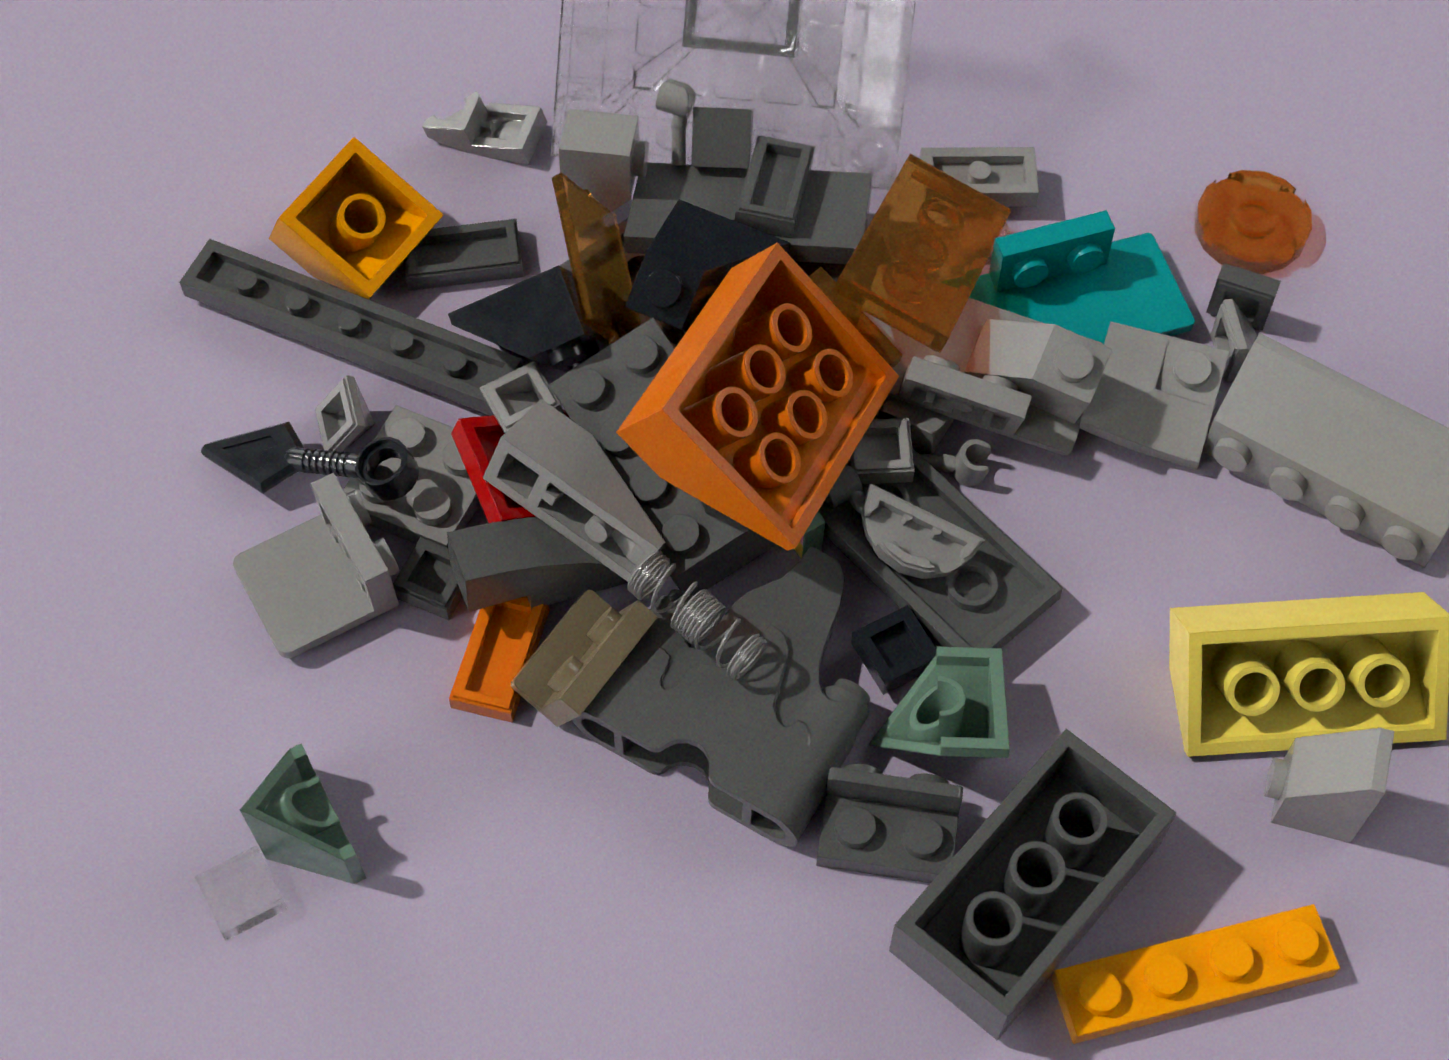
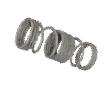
M661 551L652 553L632 574L627 590L637 597L638 600L647 599L652 595L651 611L654 613H664L677 606L671 618L670 626L685 638L686 641L694 644L697 650L708 649L722 640L716 654V666L718 668H727V675L732 680L740 679L761 657L766 649L767 640L760 637L759 633L752 635L738 649L730 662L721 664L720 657L724 646L741 622V618H737L718 638L709 644L700 646L698 642L704 639L716 627L725 614L726 606L722 605V602H719L717 598L715 599L714 595L711 596L707 589L696 593L681 610L687 597L697 587V582H693L675 602L663 609L657 610L655 608L656 597L662 585L676 569V564L670 566V559L663 555Z

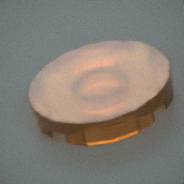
M1240 170L1229 173L1227 179L1220 180L1217 183L1215 180L1206 186L1194 214L1195 234L1203 250L1219 264L1226 263L1258 274H1266L1284 269L1300 257L1312 230L1311 209L1306 200L1303 204L1301 199L1295 195L1296 188L1287 180L1265 171Z

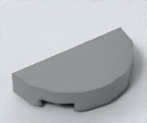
M870 484L866 492L861 513L865 537L878 558L899 573L921 579L948 576L966 566L985 541V539L873 484Z

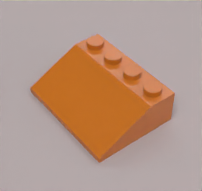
M777 242L730 269L616 433L661 479L789 551L796 548L899 378V375Z

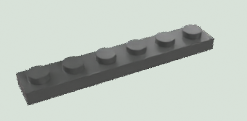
M210 238L179 282L186 297L490 416L494 414L479 387L523 366L522 358Z

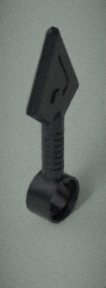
M289 421L209 442L201 448V453L204 457L261 493L267 492L297 472L329 475L334 472L335 476L359 478L375 498L391 501L405 496L412 490L419 476L417 461L399 439L392 437L378 438L369 442L361 449L360 453L304 448ZM389 458L401 459L400 467L393 476L385 480L373 479L374 471L383 461Z

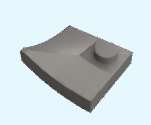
M1110 322L1104 346L1113 350L1091 403L1083 412L1080 429L1133 451L1197 470L1229 351Z

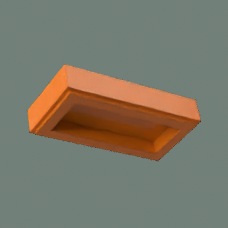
M525 596L480 609L449 696L451 708L513 723L521 696L512 689L511 681L537 650L550 611L549 605L541 604L532 607L531 610L529 600Z

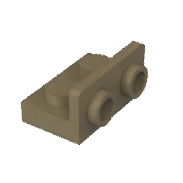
M587 590L581 594L513 678L511 687L555 726L558 727L571 721L584 712L654 623L657 616L639 600L618 612L593 590Z

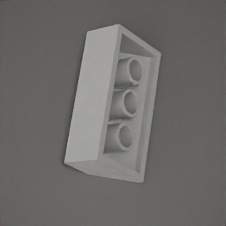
M1260 333L1213 419L1202 452L1215 458L1224 468L1242 472L1269 486L1278 496L1287 500L1298 501L1321 513L1335 526L1345 530H1353L1382 545L1391 555L1399 559L1411 560L1425 568L1449 528V428Z

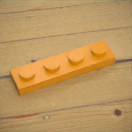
M1312 904L1054 970L1051 980L1072 1043L1076 1044L1334 977L1339 971L1340 966L1316 906Z

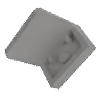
M334 472L310 483L321 515L239 553L233 561L236 574L277 652L284 658H293L399 606L391 576L399 572L396 560L383 538L374 542L371 540L365 527L372 524V521L360 495L356 490L345 494Z

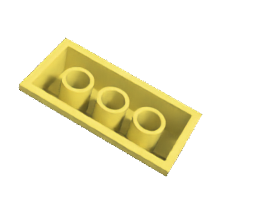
M1425 592L1170 608L1169 670L1184 752L1188 757L1284 751L1290 749L1296 737L1373 728L1395 731L1393 743L1447 739L1449 613Z

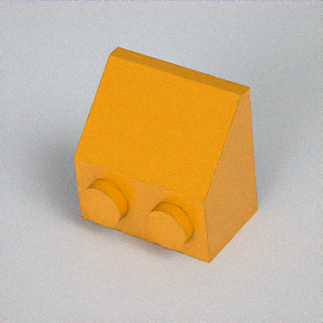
M353 137L279 216L269 239L314 278L369 300L444 214L357 138Z

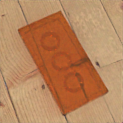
M910 153L831 293L940 353L950 338L993 249L995 238L999 237L1011 209Z

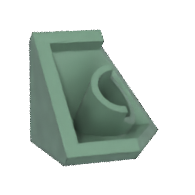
M936 647L935 657L868 745L938 756L1008 758L1010 747L1002 649Z
M302 743L290 748L240 809L264 857L271 861L352 884L365 879V873L353 846L349 843L340 825V820L318 776L315 774Z

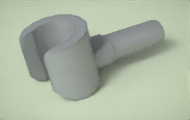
M668 79L667 82H663L660 85L656 99V109L673 114L671 122V164L686 165V127L688 125V117L695 104L696 93L689 84Z
M979 439L966 441L961 446L958 454H919L935 470L952 472L955 480L966 487H974L980 484L990 470L988 466H977L969 462H983L991 452V446Z

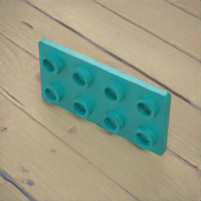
M1107 210L995 238L989 273L937 286L938 288L1045 324L1058 325L1103 344L1110 322L1168 336L1190 332L1195 323V319L1154 235L1144 233L1112 242L1115 226Z

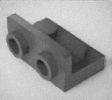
M849 764L844 768L831 767L828 774L816 866L931 883L954 857L963 787L949 784L945 778L934 774L920 773L914 774L910 778L885 775L878 768L866 764Z

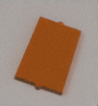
M560 172L552 177L582 321L608 339L611 345L641 325L639 314L625 307L632 289V283L617 218L613 212L592 197L588 189L583 190Z

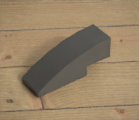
M538 517L492 522L447 532L450 564L468 612L527 596L532 610V607L541 604L548 606L579 597L587 590L597 592L628 583Z

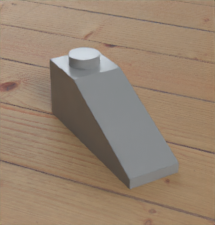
M540 399L500 438L483 479L624 580L629 582L632 574L648 556L654 552L661 551L665 541L594 436L543 399Z

